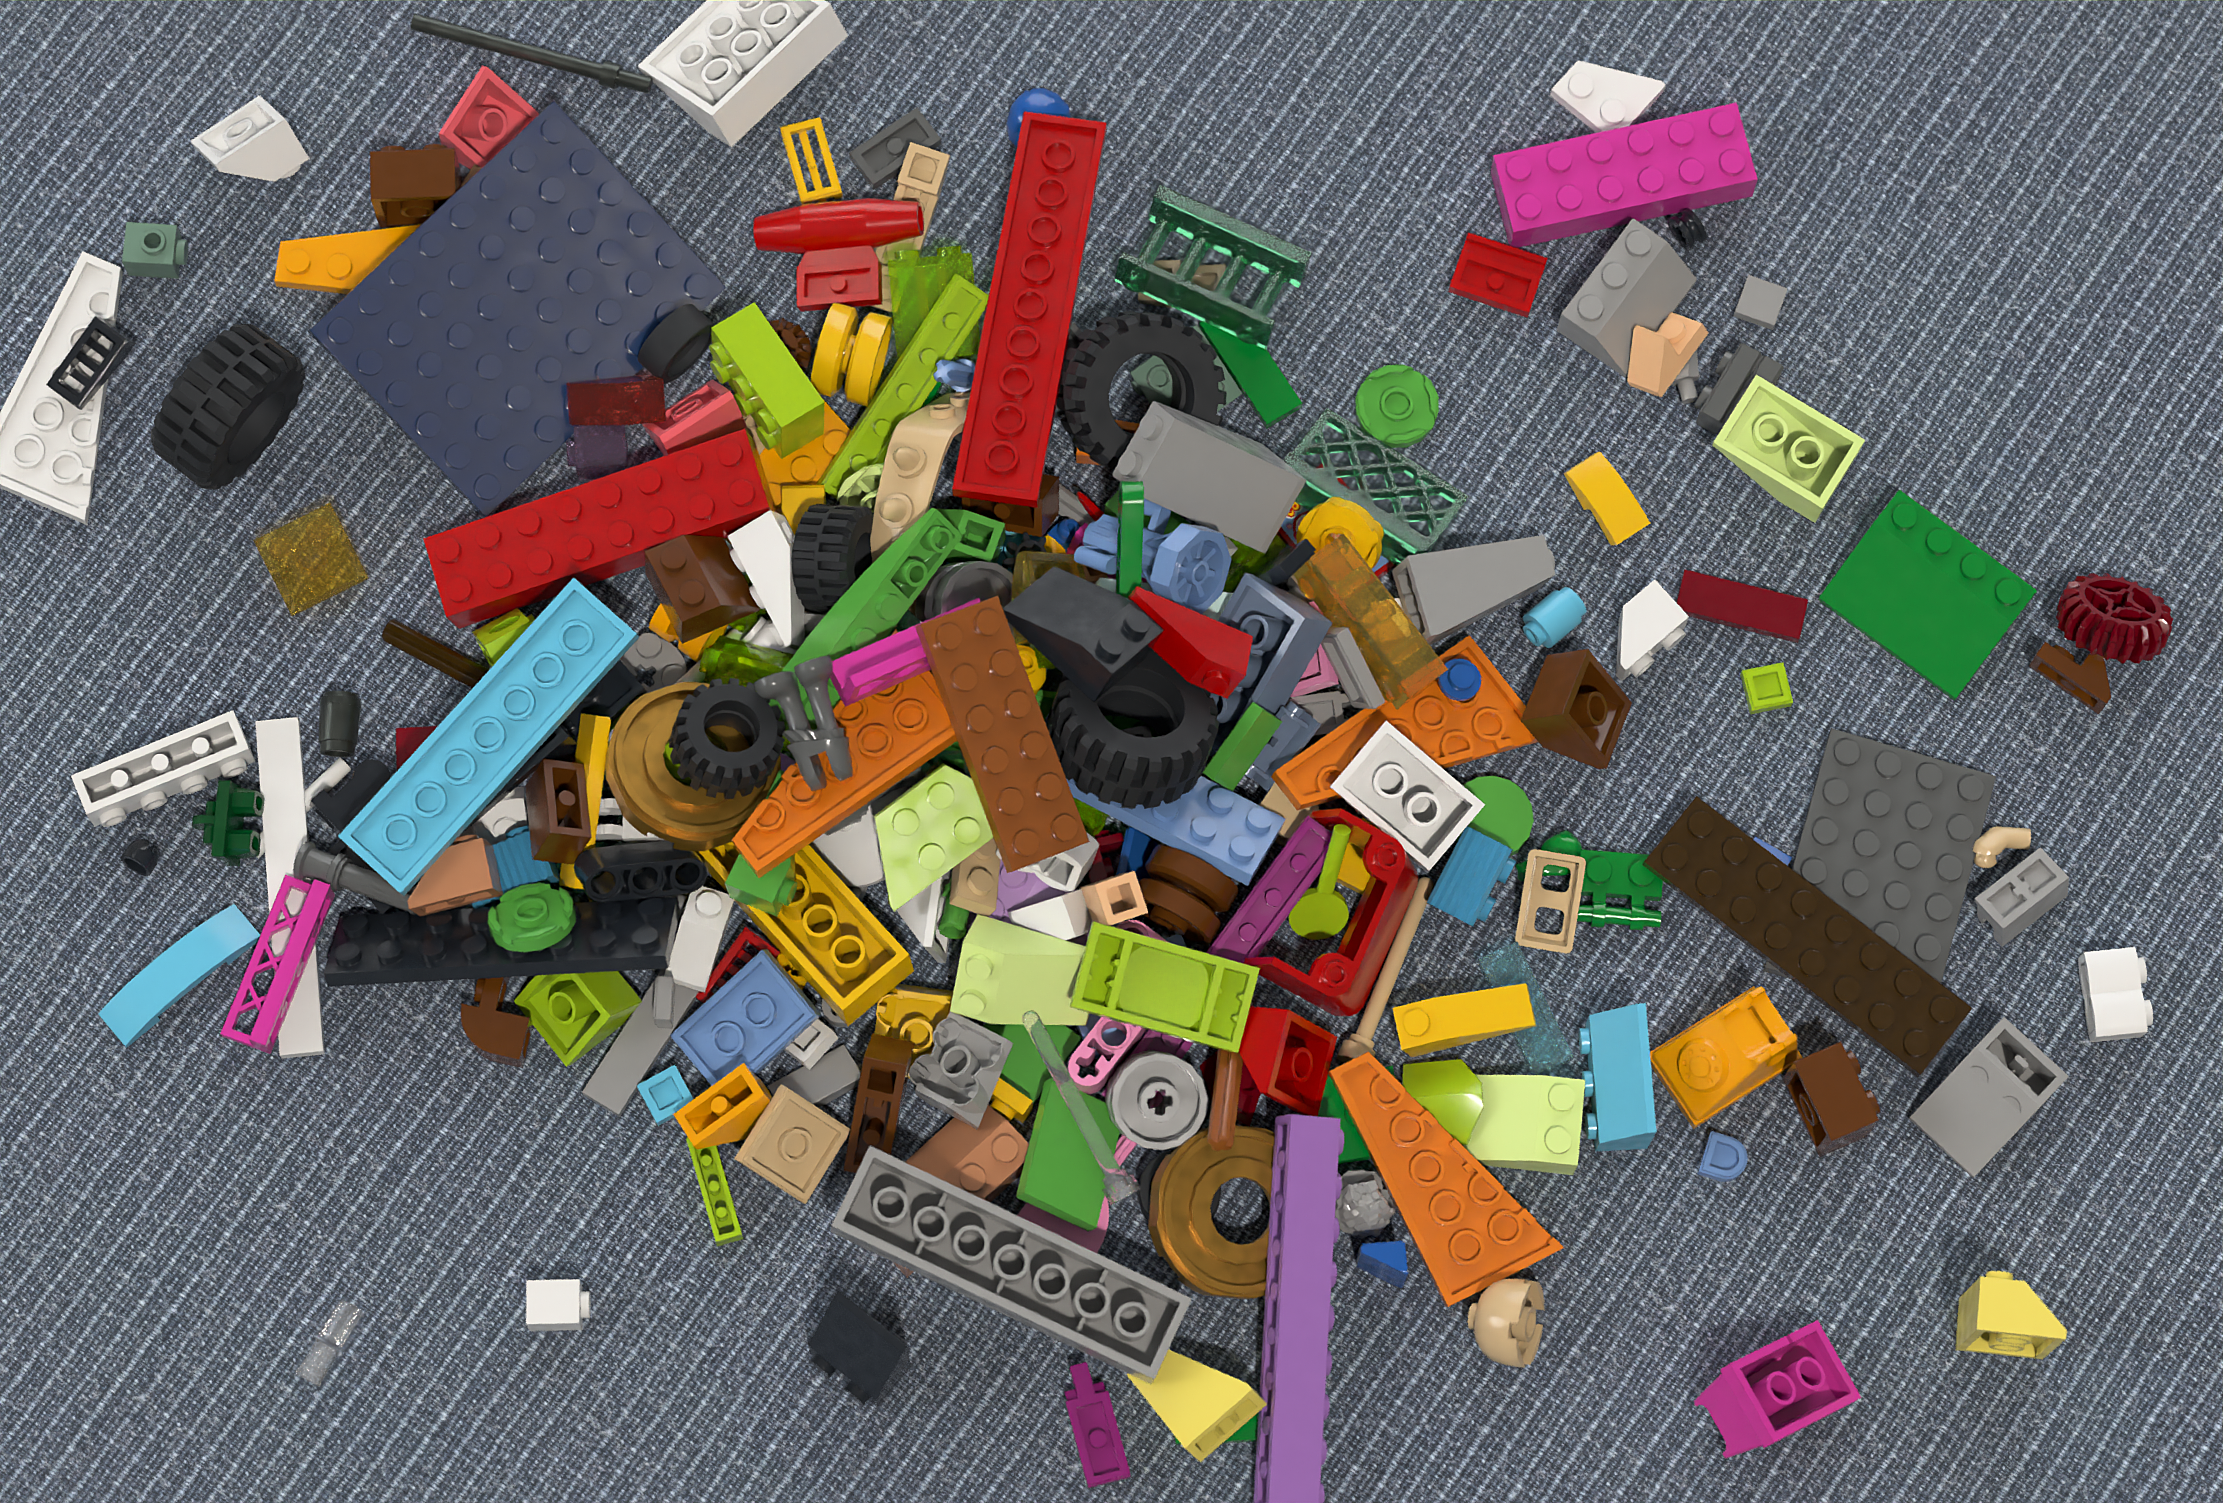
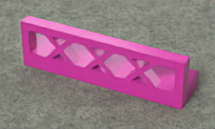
M977 598V599H975V600H973V601H970V602H968V603H966V604H963V605H961V606H959V607H956V608H954V609H952V610H949V611H947V612H945V613H942V614H940V615H938V616H936V617H933V618H931V619H929V620H926V621H924V622H922V623H925V622H928V621H930V620L936 619V618H938V617L944 616V615H946V614L955 612V611L960 610V609H963V608H965V607L974 605V604L979 603V602H981V601H980L979 598ZM912 626L832 661L833 672L830 679L846 707L924 673L931 668L916 628Z
M285 875L220 1033L222 1037L271 1054L335 897L331 885L315 879L310 884ZM291 889L308 894L300 915L290 918L284 905ZM283 912L286 921L277 924ZM290 928L292 934L284 954L274 958L269 947L272 936ZM267 952L270 960L261 964L264 955ZM274 968L276 974L268 993L258 998L253 987L256 975ZM250 992L254 1000L245 1004ZM256 1007L258 1008L259 1016L251 1035L234 1030L241 1014Z

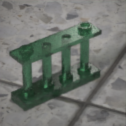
M1160 184L1153 197L1148 220L1156 223L1137 258L1122 252L1119 257L1114 281L1122 284L1132 292H1140L1235 335L1247 344H1255L1263 349H1267L1276 320L1267 317L1284 283L1300 287L1306 276L1312 252ZM1172 231L1194 241L1175 275L1153 265ZM1208 249L1216 250L1232 258L1214 292L1191 282ZM1246 266H1251L1270 275L1252 309L1229 300Z

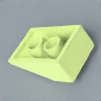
M1756 375L1712 445L1775 499L1815 523L1857 457L1865 439Z
M978 914L962 944L950 1012L989 1024L1086 1026L1090 1013L1070 1007L1085 946Z
M1475 1075L1482 1083L1484 1109L1471 1133L1468 1145L1462 1146L1481 1165L1573 1175L1578 1166L1585 1080L1545 1075Z

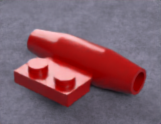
M865 198L803 204L755 217L753 224L754 240L759 251L804 254L799 266L796 267L797 307L801 312L827 310L831 308L833 303L851 307L882 305V264L873 249L922 236L924 234V214L921 203L913 201Z

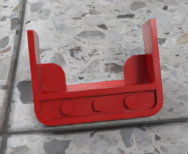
M1342 808L1312 811L1310 817L1332 832L1337 824H1344L1351 829L1348 841L1364 849L1363 864L1366 871L1371 875L1337 953H1325L1317 957L1308 975L1276 957L1246 958L1243 964L1260 968V976L1334 1016H1352L1363 1008L1417 888L1418 874L1401 843L1390 835Z

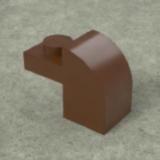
M509 977L480 978L477 981L474 994V1002H478L479 1007L461 1004V1022L466 1036L472 1047L484 1058L496 1063L523 1068L533 1030L532 1022L529 1017L501 1012Z

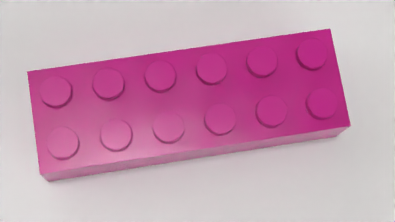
M1737 103L1493 155L1490 172L1509 246L1515 248L1629 224L1633 218L1637 221H1643L1679 213L1686 208L1693 210L1752 197L1757 183V175Z

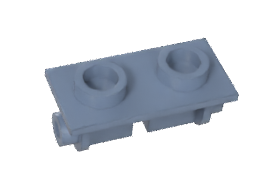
M1292 701L1286 707L1282 705L1279 708L1280 710L1276 717L1282 723L1245 773L1247 777L1253 778L1267 792L1275 783L1271 778L1274 771L1296 757L1321 726L1315 718Z

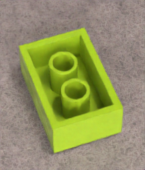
M755 302L711 327L712 344L709 346L712 354V361L710 362V367L720 383L728 382L735 392L733 396L742 415L745 417L751 415L758 425L756 433L767 450L774 448L779 457L783 459L824 434V400Z

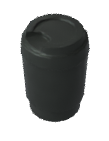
M325 692L319 703L318 742L320 743V754L330 757H352L355 754V746L358 742L361 700L357 694L352 692Z

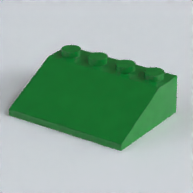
M1899 490L1819 596L1818 601L1955 701L2029 605L2037 590Z

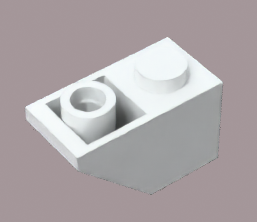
M1656 580L1652 581L1627 602L1619 616L1616 676L1621 682L1631 673L1635 677L1640 676L1654 663L1655 660L1651 657L1662 647L1669 651L1686 635L1683 629L1689 616Z

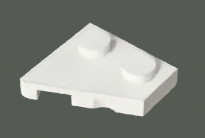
M1577 61L1551 89L1550 96L1594 132L1599 133L1634 125L1664 92L1666 84L1659 80Z

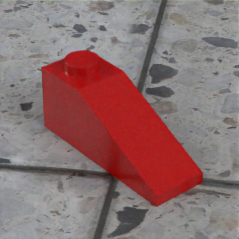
M1138 586L1129 595L1128 599L1137 604L1164 630L1152 649L1187 682L1227 699L1246 676L1253 636Z

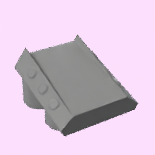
M949 1012L948 1017L939 1022L933 1032L935 1046L931 1054L922 1055L914 1061L909 1069V1077L911 1082L916 1085V1096L932 1107L942 1110L977 1130L1013 1043L956 1013Z

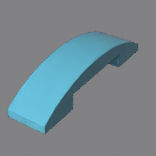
M233 904L196 927L159 955L127 983L98 1014L127 1048L160 1021L159 1015L223 963L231 964L258 942L261 935L236 905Z

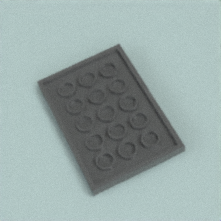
M1831 728L1791 869L1941 983L1976 854L1973 852V846L1975 841L1981 836L1996 776ZM1765 962L1764 972L1788 978L1769 962Z

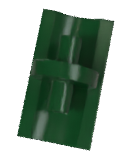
M218 781L216 802L207 801L205 815L192 817V827L204 831L202 844L212 846L211 857L225 861L227 866H240V859L259 856L261 843L259 833L254 830H243L244 817H261L264 811V795L255 790L241 788L232 781Z

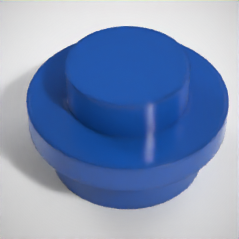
M1452 659L1441 668L1438 675V683L1446 697L1456 701H1465L1471 699L1478 692L1481 686V675L1477 667L1470 661Z

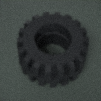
M816 504L811 505L807 512H804L800 524H798L793 543L792 575L796 594L805 608L813 611H829L872 564L870 537L874 513L871 512L870 508Z
M730 678L728 684L724 685L721 679L711 680L709 688L704 684L695 688L693 696L688 695L683 701L669 739V747L673 748L670 755L672 764H680L677 771L678 775L682 780L689 777L692 780L690 783L691 788L698 791L700 787L708 790L706 796L713 798L716 797L717 792L724 793V799H734L737 791L744 797L752 793L754 786L759 789L765 784L768 775L771 776L785 741L782 738V733L785 731V722L779 721L781 711L778 705L771 707L769 705L771 699L759 696L755 692L754 684L748 682L747 686L743 687L739 685V679ZM716 725L732 727L746 738L750 748L741 752L721 750L710 742L705 729Z

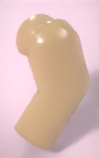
M2001 826L1990 828L1974 843L1973 852L1976 853L1974 863L1981 868H1991L1996 864V855L2000 854L2005 848L2029 850L2031 829Z

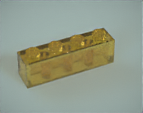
M1342 534L1316 552L1293 574L1303 595L1313 600L1323 613V616L1332 622L1330 627L1349 628L1384 699L1391 702L1397 710L1433 685L1448 670L1345 534Z

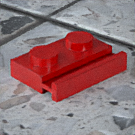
M1468 232L1448 292L1528 318L1548 258Z

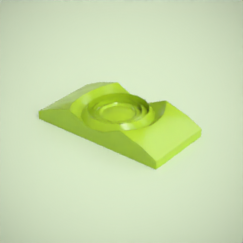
M1092 922L1070 1007L1113 1021L1160 1032L1181 1040L1238 1053L1260 968Z

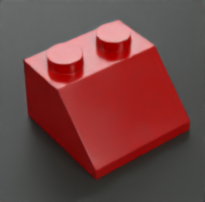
M1250 1006L1238 1052L1260 1093L1301 1115L1318 1116L1337 1037L1288 1009Z

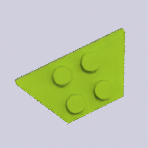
M942 764L873 816L879 841L889 906L893 911H896L994 838L972 778L945 764Z

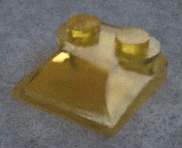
M330 501L311 508L253 539L291 616L369 579Z

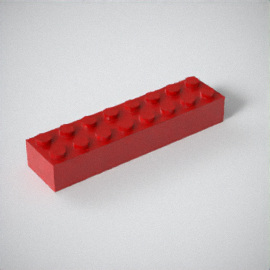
M742 429L429 536L423 540L446 618L460 629L510 612L516 608L519 609L557 596L573 578L583 586L645 566V551L682 535L727 538V536L770 510L777 511L756 443L747 430Z

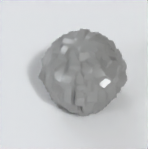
M1363 1169L1347 1170L1341 1176V1194L1336 1200L1335 1217L1339 1221V1229L1353 1236H1378L1381 1230L1390 1223V1217L1395 1214V1205L1387 1189H1383L1382 1179L1377 1172L1365 1171Z

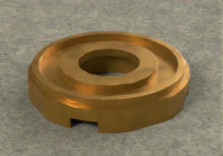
M681 682L644 694L636 699L619 718L607 748L605 761L606 779L623 817L643 835L647 836L649 832L661 839L674 843L673 848L686 851H706L732 842L734 836L763 799H766L779 770H781V758L779 755L771 776L768 775L764 785L759 789L754 786L752 793L744 797L737 791L734 799H724V793L717 792L715 798L706 796L707 789L702 787L696 791L672 777L665 766L663 757L665 746L669 742L678 712L688 695L693 696L695 688L701 684L709 688L710 684L700 682ZM716 725L705 729L706 735L721 744L727 752H741L750 748L746 738L732 727Z
M1235 1125L1232 1148L1218 1152L1212 1150L1211 1145L1207 1141L1209 1128L1202 1129L1178 1146L1172 1154L1166 1155L1155 1173L1151 1186L1149 1231L1154 1247L1159 1257L1164 1256L1169 1266L1179 1276L1178 1280L1201 1295L1237 1299H1253L1265 1296L1269 1223L1260 1238L1249 1244H1235L1227 1241L1217 1232L1211 1219L1210 1207L1213 1195L1218 1188L1233 1178H1245L1254 1181L1264 1190L1271 1205L1275 1133L1265 1128Z

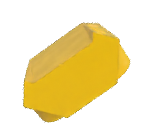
M898 984L877 1003V1019L874 1034L915 1042L912 1066L918 1057L931 1054L935 1046L933 1032L939 1022L948 1017L954 990Z

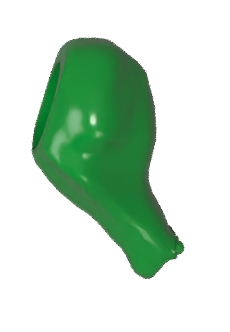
M1563 830L1547 839L1542 844L1540 850L1580 857L1582 845L1575 835L1567 830ZM1527 860L1516 865L1519 881H1524ZM1546 865L1542 876H1562L1571 872L1567 867Z

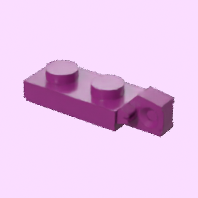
M1087 1362L1070 1366L1069 1370L1074 1389L1065 1391L1067 1400L1065 1405L1087 1488L1090 1489L1131 1478L1108 1390H1105L1103 1382L1092 1383Z

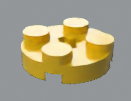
M1331 497L1326 502L1316 505L1307 513L1300 522L1296 537L1297 544L1307 539L1316 549L1314 551L1315 554L1304 564L1306 568L1317 578L1327 583L1342 584L1344 581L1351 582L1355 580L1354 582L1361 580L1375 567L1382 552L1381 540L1384 536V530L1381 524L1374 520L1371 514L1360 505L1340 497ZM1331 533L1343 535L1346 538L1348 547L1344 546L1340 550L1336 549L1333 546L1335 539L1330 536Z

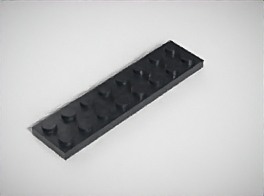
M677 897L574 903L576 923L570 933L552 946L530 952L510 951L495 942L488 925V912L491 907L443 910L424 916L413 915L409 912L384 913L383 915L353 914L339 916L324 976L327 986L332 987L669 968L680 907Z

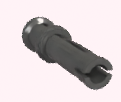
M309 841L305 842L299 849L293 865L294 878L304 880L305 878L315 879L331 885L333 892L341 891L344 888L408 911L410 914H416L409 909L407 902L416 886H413L403 896L377 872L352 864V860L348 855L339 853L335 856L318 850L316 845Z

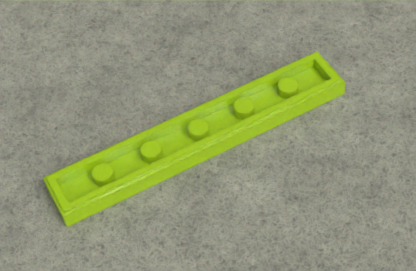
M954 274L816 485H825V492L837 499L838 492L848 477L863 467L885 462L887 449L896 426L901 420L920 409L937 383L933 375L937 371L936 363L940 360L951 361L986 309L989 298L988 294L960 275Z

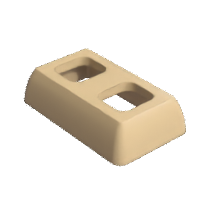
M1537 849L1529 852L1515 941L1518 945L1560 953H1570L1572 951L1586 861L1583 857ZM1546 865L1567 867L1570 870L1569 888L1566 892L1547 890L1542 887L1543 869ZM1539 907L1559 909L1564 913L1563 927L1560 934L1536 930L1535 920Z

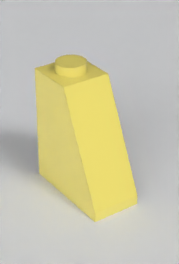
M1169 1349L1151 1384L1128 1373L1126 1374L1183 1447L1199 1462L1203 1461L1267 1405L1265 1400L1247 1383Z

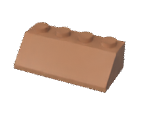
M988 1105L977 1130L954 1117L907 1159L905 1163L991 1203L1022 1174L1029 1143L1003 1116ZM894 1263L907 1278L913 1273V1271Z

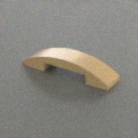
M910 142L897 180L898 187L893 200L921 203L924 214V234L876 248L875 253L882 264V305H871L872 307L897 315L918 263L936 210L950 155Z

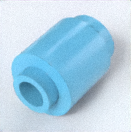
M1563 587L1560 591L1553 590L1523 615L1525 623L1523 632L1534 645H1543L1551 648L1582 622L1581 617L1586 613V607L1581 598L1572 589Z

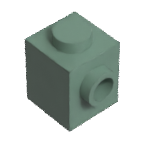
M126 222L122 263L128 276L179 279L180 265L187 264L188 241L182 239L177 225Z

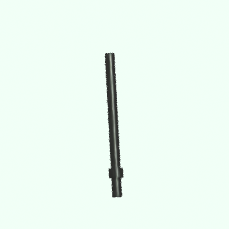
M414 14L411 21V30L599 80V85L612 89H617L618 86L647 94H649L652 87L653 78L622 70V65L605 61L603 64L419 14Z

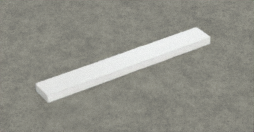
M298 717L255 721L260 792L265 798L262 819L269 914L285 875L294 878L293 865L299 849L305 842L309 841L301 727ZM305 878L302 880L312 884V879ZM291 889L286 904H284L290 918L300 915L308 894ZM283 912L277 924L286 921ZM290 928L272 936L271 943L274 958L284 954L292 934ZM317 941L278 1034L279 1052L282 1059L325 1054Z

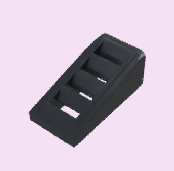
M95 316L46 385L79 410H82L127 357L136 343L106 320ZM102 335L115 344L111 351L98 342ZM90 349L105 358L101 365L86 355ZM79 362L94 372L91 378H88L75 368ZM68 375L85 386L80 393L64 381Z

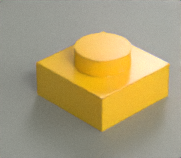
M1001 1078L998 1079L990 1098L992 1102L990 1107L1009 1122L1014 1117L1023 1123L1033 1110V1101Z

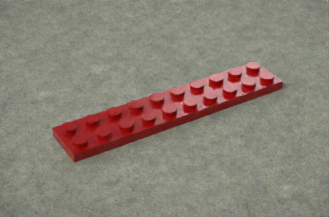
M1024 111L952 487L953 496L1038 508L1059 394L1061 371H1063L1065 361L1064 356L1068 345L1106 138V122Z

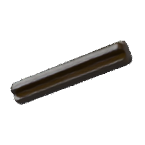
M391 619L382 632L381 637L388 644L471 688L489 671V669L395 619Z

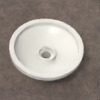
M910 786L900 787L868 806L869 810L866 815L862 816L861 822L848 825L830 835L824 833L809 843L811 848L846 886L865 887L885 880L873 816L911 788Z

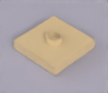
M780 1084L734 1159L798 1201L806 1204L848 1137L851 1129Z

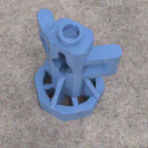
M1144 498V515L1150 516L1151 519L1148 528L1143 527L1142 577L1146 579L1154 594L1203 614L1222 595L1231 564V557L1223 533L1204 526L1181 523L1172 533L1163 535L1171 510ZM1103 514L1097 521L1091 522L1087 526L1083 537L1084 546L1078 547L1074 554V560L1077 563L1107 574H1116L1118 518Z

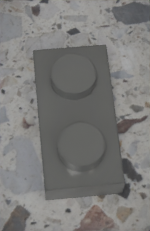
M916 107L849 152V157L872 189L875 190L900 173L910 142L933 150L942 145L940 136Z

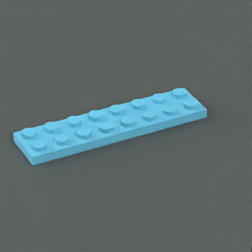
M573 578L338 837L400 894L405 896L638 640V634L580 582Z

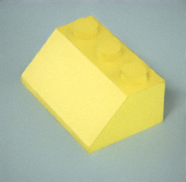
M2001 1271L1986 1272V1277L1980 1276L1959 1298L1956 1350L2044 1359L2066 1340L2067 1330L2029 1285L2025 1281L2013 1280V1274Z

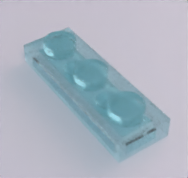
M1514 942L1479 958L1477 964L1490 989L1524 983L1528 985L1537 1026L1512 1032V1035L1531 1074L1541 1075L1572 1061L1574 1058L1573 1053L1518 942Z

